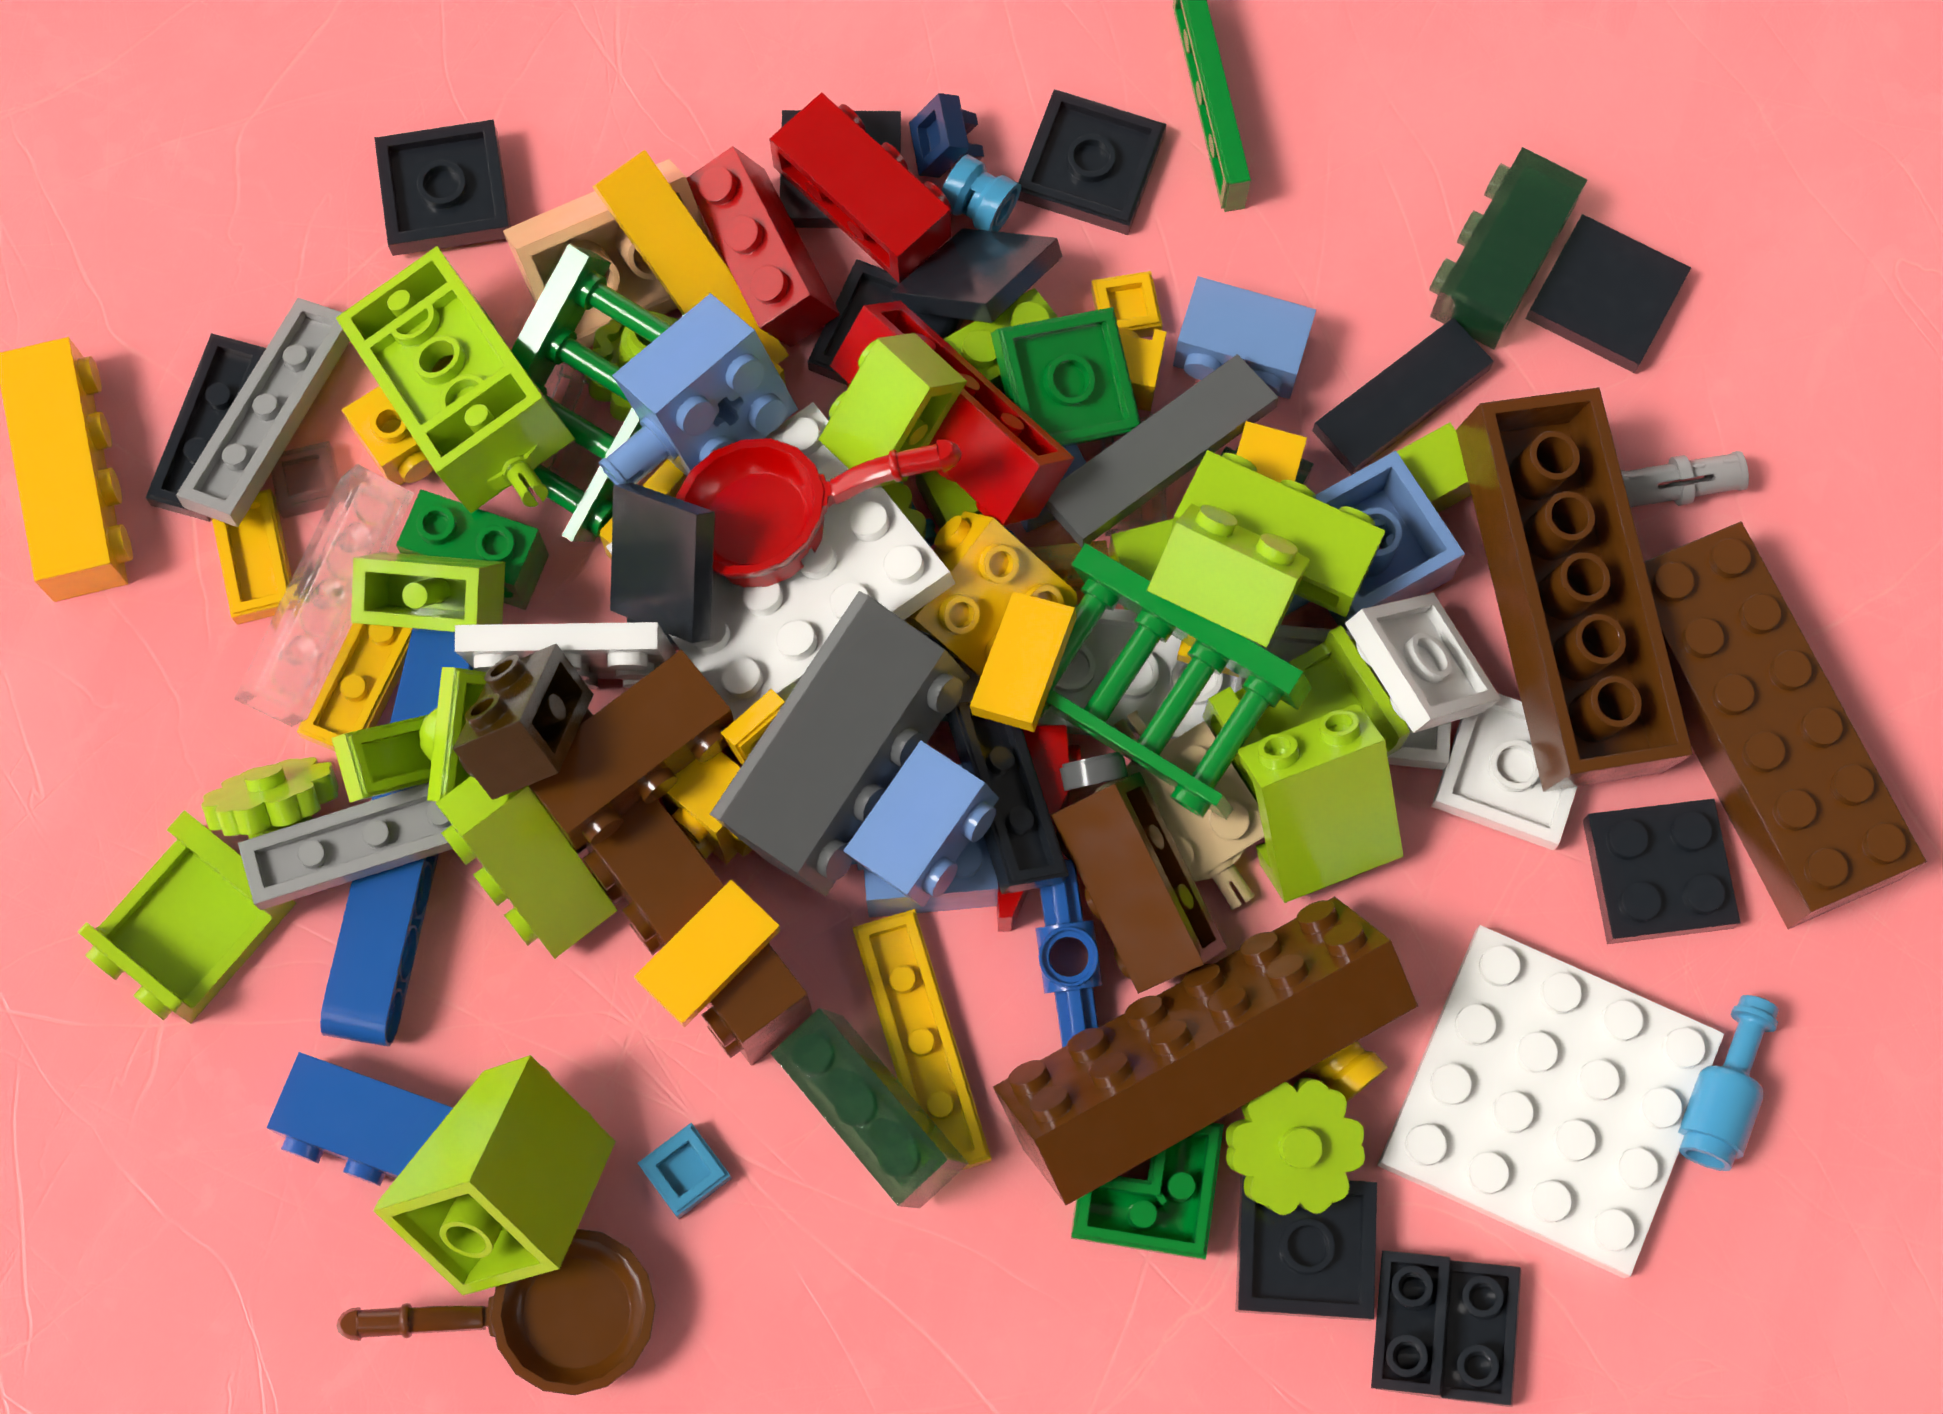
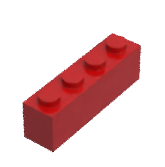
M902 301L864 305L830 367L848 382L847 387H849L860 368L858 360L870 343L882 337L910 333L917 334L967 380L964 388L929 445L936 444V440L952 441L959 446L962 453L961 459L951 470L943 472L940 469L936 470V472L947 480L956 482L976 501V507L983 515L994 517L1002 526L1038 517L1075 457Z

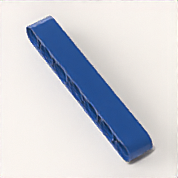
M412 629L390 723L428 715L438 707L442 667L474 670L470 664L455 652V632ZM399 790V791H395V792H393V793H387V794L375 796V797H372V800H375V799H378V798H381V797H384V796H387V795H390V794H394V793H397V792H400V791H403V790ZM439 854L352 881L322 1004L320 1028L323 1036L387 1047L393 1043L401 1020Z

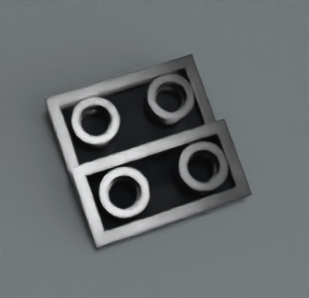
M1382 1250L1371 1388L1423 1397L1512 1407L1521 1268L1452 1261L1450 1257Z

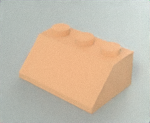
M670 159L656 164L712 244L686 176ZM595 191L503 230L535 304L568 244L591 250L611 262L604 277L607 279V286L648 311L666 314L677 309L673 300ZM594 307L586 310L574 331L577 334L576 341L586 347L593 346L595 331L599 327L608 324L612 318Z

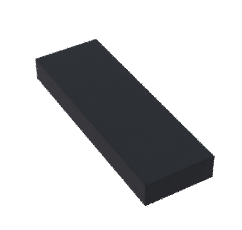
M1453 317L1316 421L1312 431L1352 475L1487 373L1494 361Z
M211 333L145 497L151 506L210 522L211 517L184 508L176 494L266 348Z
M971 702L958 703L951 712L946 714L962 768L985 782L999 797L994 805L996 809L995 818L983 836L1001 893L1007 894L1061 884L1069 876L1023 730L972 715Z

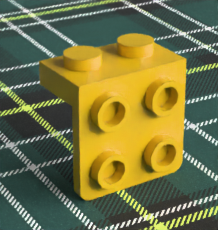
M964 511L961 516H955L946 522L939 530L934 541L936 548L933 551L948 568L955 584L904 621L915 629L930 634L980 678L1013 591L1071 607L1076 606L1078 598L1074 589L994 517Z

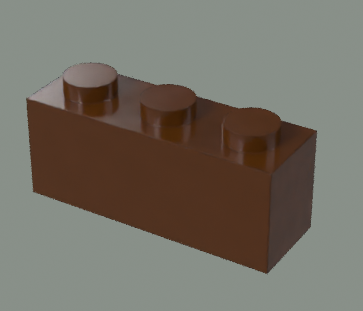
M681 649L579 726L559 773L528 786L576 850L588 841L591 845H596L615 833L624 821L621 816L643 800L646 804H649L664 796L676 784L678 780L676 774L695 759L703 763L719 754L728 745L721 732L734 721L732 711Z
M1140 772L1050 815L1057 828L1056 836L1060 849L1069 860H1073L1085 885L1087 904L1091 912L1103 921L1114 944L1116 963L1124 976L1132 980L1138 994L1205 964L1227 949Z

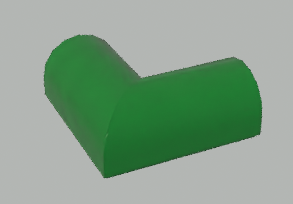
M1211 1123L1151 1157L1147 1180L1118 1176L1075 1200L1071 1239L1205 1260L1224 1124Z

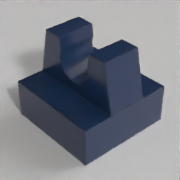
M938 93L909 122L919 176L940 178L947 170L953 169L956 163L966 154L978 160L984 157L983 146L968 143L967 135L978 125L977 116L975 113L961 108L960 98L957 95Z

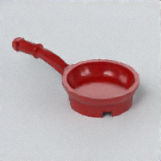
M772 438L744 439L713 451L689 472L676 498L715 512L713 573L724 576L730 583L743 588L768 587L794 576L804 567L801 559L808 554L809 550L812 548L813 552H816L823 538L824 515L828 507L835 503L836 505L843 503L885 482L892 480L901 482L904 477L940 469L943 472L951 470L961 459L962 453L956 443L947 440H936V444L900 452L896 449L890 450L889 455L856 465L830 479V481H826L825 475L819 474L816 465L797 447Z

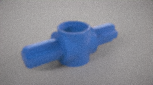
M1064 859L1069 876L1061 884L1040 888L1045 927L1035 928L1044 994L1054 992L1062 1048L1067 1046L1068 1041L1077 1033L1089 1028H1099L1093 987L1103 985L1094 920L1084 921L1077 869L1073 860ZM1062 938H1076L1087 948L1088 963L1085 969L1078 975H1061L1051 964V949Z

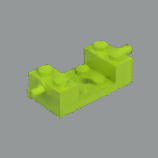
M438 246L336 317V320L437 475L470 513L511 485H513L521 497V501L527 507L539 505L530 492L529 487L533 489L542 502L547 498L548 489L542 484L534 469L575 440V438L494 327L495 324ZM454 355L451 362L444 369L432 372L434 365L440 359Z

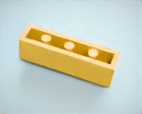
M70 337L0 352V387L34 582L54 602L128 585L124 562L133 560V552L126 528L123 524L117 525L114 505L122 504V492L114 469L112 467L107 468L104 449L112 447V438L103 412L96 411L94 393L101 392L102 385L92 356L84 357Z

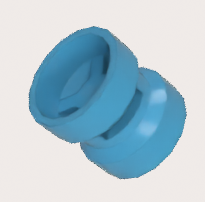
M966 154L956 163L941 191L950 202L952 215L964 214L972 219L974 228L998 232L1009 218L1017 203L1021 184L1005 175L993 176L987 172L985 163Z

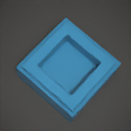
M692 1123L688 1124L637 1163L678 1219L732 1179L731 1175Z

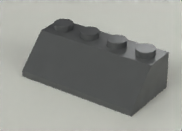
M858 591L710 815L767 862L822 895L827 896L836 880L843 877L852 864L853 859L844 852V849L920 740L927 744L944 716L956 707L961 698L963 687L970 676L945 649L872 597Z

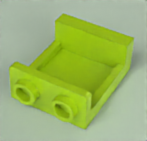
M1340 625L1328 632L1323 643L1288 662L1304 672L1312 687L1299 709L1293 708L1282 700L1279 701L1275 708L1268 706L1242 746L1244 747L1269 735L1283 732L1322 717L1331 711L1340 710L1354 704L1362 708L1385 739L1388 756L1402 748L1410 734V730L1407 727L1406 721L1401 719L1394 711L1388 692L1385 693L1372 673L1374 671L1373 668L1361 658L1355 639H1350L1344 628ZM1228 687L1208 698L1202 717L1215 738L1245 694L1246 690L1243 688L1234 693L1232 688ZM1237 753L1232 761V765L1257 802L1254 784L1240 763L1239 754Z
M1354 704L1340 710L1331 711L1322 717L1283 732L1269 735L1238 750L1240 763L1254 784L1265 838L1264 843L1256 846L1259 864L1284 903L1404 857L1385 739L1359 705Z
M184 810L167 829L177 839L101 925L94 928L86 922L78 930V933L93 945L85 956L114 980H117L123 972H126L141 985L133 996L162 1020H165L173 1011L191 1024L297 903L291 900L263 910L257 908L252 899L242 857Z

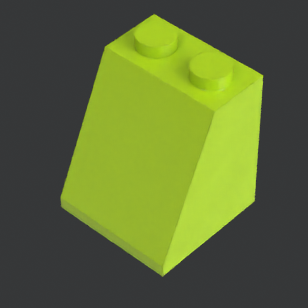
M529 1055L484 1070L381 1196L373 1212L463 1296L558 1270L561 1267L616 1141L551 1076L545 1067Z

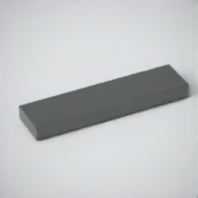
M1237 354L1060 481L1045 507L1082 548L1085 543L1090 544L1200 464L1207 450L1215 453L1241 434L1246 421L1256 423L1277 407L1278 396Z

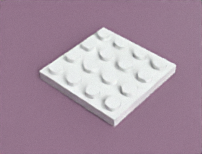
M814 402L789 418L765 437L797 447L816 465L818 473L825 475L826 481H830V479L848 470L818 440L829 421ZM881 485L868 489L837 505L835 503L827 508V512L824 515L823 538L815 553L812 548L809 550L808 554L801 559L804 567L791 578L768 587L743 588L730 583L726 577L713 573L710 640L689 643L670 635L678 648L684 651L730 707L734 721L770 689L786 701L858 591L869 595L898 617L905 620L955 584L948 568ZM611 542V543L608 544L606 547H607V549L609 550V552H610L611 555H612V542Z
M1479 925L1473 934L1377 1166L1619 1277L1628 1278L1633 1272L1679 1153L1684 1135L1678 1133L1698 1074L1703 1068L1713 1065L1724 1033Z

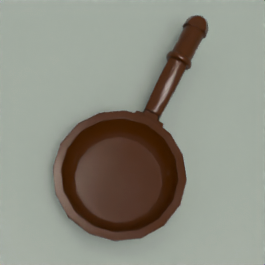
M577 1229L560 1269L496 1286L494 1296L489 1297L488 1307H412L409 1303L395 1308L361 1310L360 1307H355L343 1312L338 1318L336 1326L338 1332L343 1337L354 1341H361L362 1338L397 1335H402L403 1338H410L412 1334L486 1330V1327H488L490 1336L495 1337L497 1349L517 1376L542 1391L576 1396L606 1388L634 1367L651 1338L656 1305L649 1275L630 1248L603 1232Z

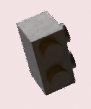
M553 644L521 659L518 655H511L497 662L486 673L484 677L486 684L476 703L465 714L466 723L453 750L459 756L464 770L479 782L492 800L559 773L594 695L557 644Z

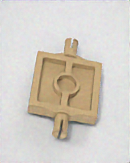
M1136 710L1127 717L1141 737L1146 729V725ZM1124 719L1114 724L1118 731L1136 742L1139 740L1136 739ZM1203 721L1178 738L1170 739L1160 756L1192 775L1215 740V736L1206 722ZM1130 761L1126 767L1128 777L1138 772L1141 773L1194 882L1213 878L1229 903L1231 910L1236 909L1242 904L1229 885L1230 881L1234 883L1245 902L1252 899L1255 894L1252 893L1234 863L1237 862L1247 847L1262 839L1264 833L1258 804L1232 763L1214 789L1224 795L1233 807L1231 814L1226 820L1210 809L1204 818L1190 812L1170 797L1175 789L1173 786ZM1127 777L1108 781L1095 791L1098 792Z

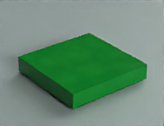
M1113 307L998 328L991 333L1005 395L1062 447L1126 435L1141 424Z

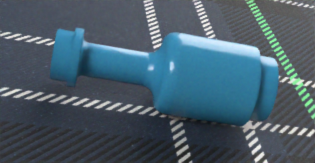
M1742 995L1738 1005L1734 1006L1731 1011V1017L1738 1022L1723 1066H1707L1698 1074L1678 1133L1684 1135L1679 1152L1696 1164L1718 1171H1730L1734 1160L1744 1156L1764 1097L1762 1086L1750 1077V1072L1764 1032H1774L1778 1026L1776 1018L1779 1008L1772 1002L1757 996Z

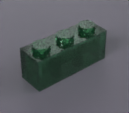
M1524 147L1520 150L1511 168L1500 163L1484 193V196L1492 201L1484 215L1473 210L1456 242L1465 248L1457 262L1448 258L1443 261L1429 288V291L1438 295L1430 317L1443 324L1454 317L1474 340L1495 350L1573 212L1587 179Z
M818 1008L770 1053L897 1206L920 1209L969 1164L843 1015Z

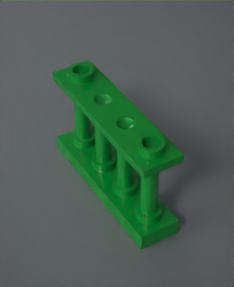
M568 244L511 351L575 438L573 441L603 459L607 458L642 428L640 419L634 409L631 408L616 437H613L547 396L545 384L554 367L564 362L628 401L612 376L620 367L576 341L577 334L574 331L584 312L594 307L650 342H653L672 325L607 286V279L604 276L611 262L591 250ZM538 465L534 472L548 489L547 498L573 514L562 536L571 542H594L597 537H600V530L613 517V485L615 484L604 473L603 468L599 466L586 492H584L543 465Z
M1085 543L1071 564L1085 583L1081 588L1085 595L1075 609L1077 618L1040 718H1043L1047 710H1050L1173 786L1175 789L1170 797L1190 812L1204 818L1210 809L1227 820L1233 807L1224 795L1214 790L1267 707L1275 708L1279 701L1282 700L1298 710L1312 689L1303 671L1249 639L1148 592L1147 589L1151 581ZM1119 603L1137 614L1134 623L1138 627L1083 709L1053 691V689L1105 610L1113 611ZM1173 635L1191 646L1187 654L1192 659L1136 742L1106 722L1158 642L1166 643L1170 636ZM1226 667L1246 679L1242 685L1246 692L1193 774L1190 775L1162 758L1160 754L1213 673L1221 675Z

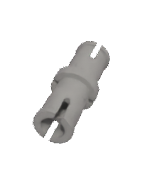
M1741 451L1689 460L1685 455L1671 457L1668 464L1630 471L1621 470L1630 509L1635 506L1673 500L1678 506L1693 503L1697 496L1732 490H1746L1749 485L1748 466L1745 456ZM1704 475H1705L1704 478H1700V479H1694V480H1688V481H1678V482H1672V483H1669V484L1658 485L1659 483H1662V482H1668V481H1674V480H1684V479H1690V478H1694V477L1704 476Z

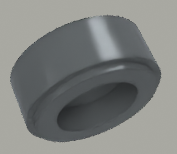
M1120 752L1062 764L1063 768H1060L1064 791L1128 777L1124 755H1120Z

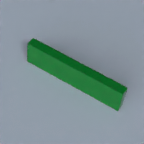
M1173 0L1172 7L1221 209L1224 208V212L1245 209L1251 179L1207 0Z

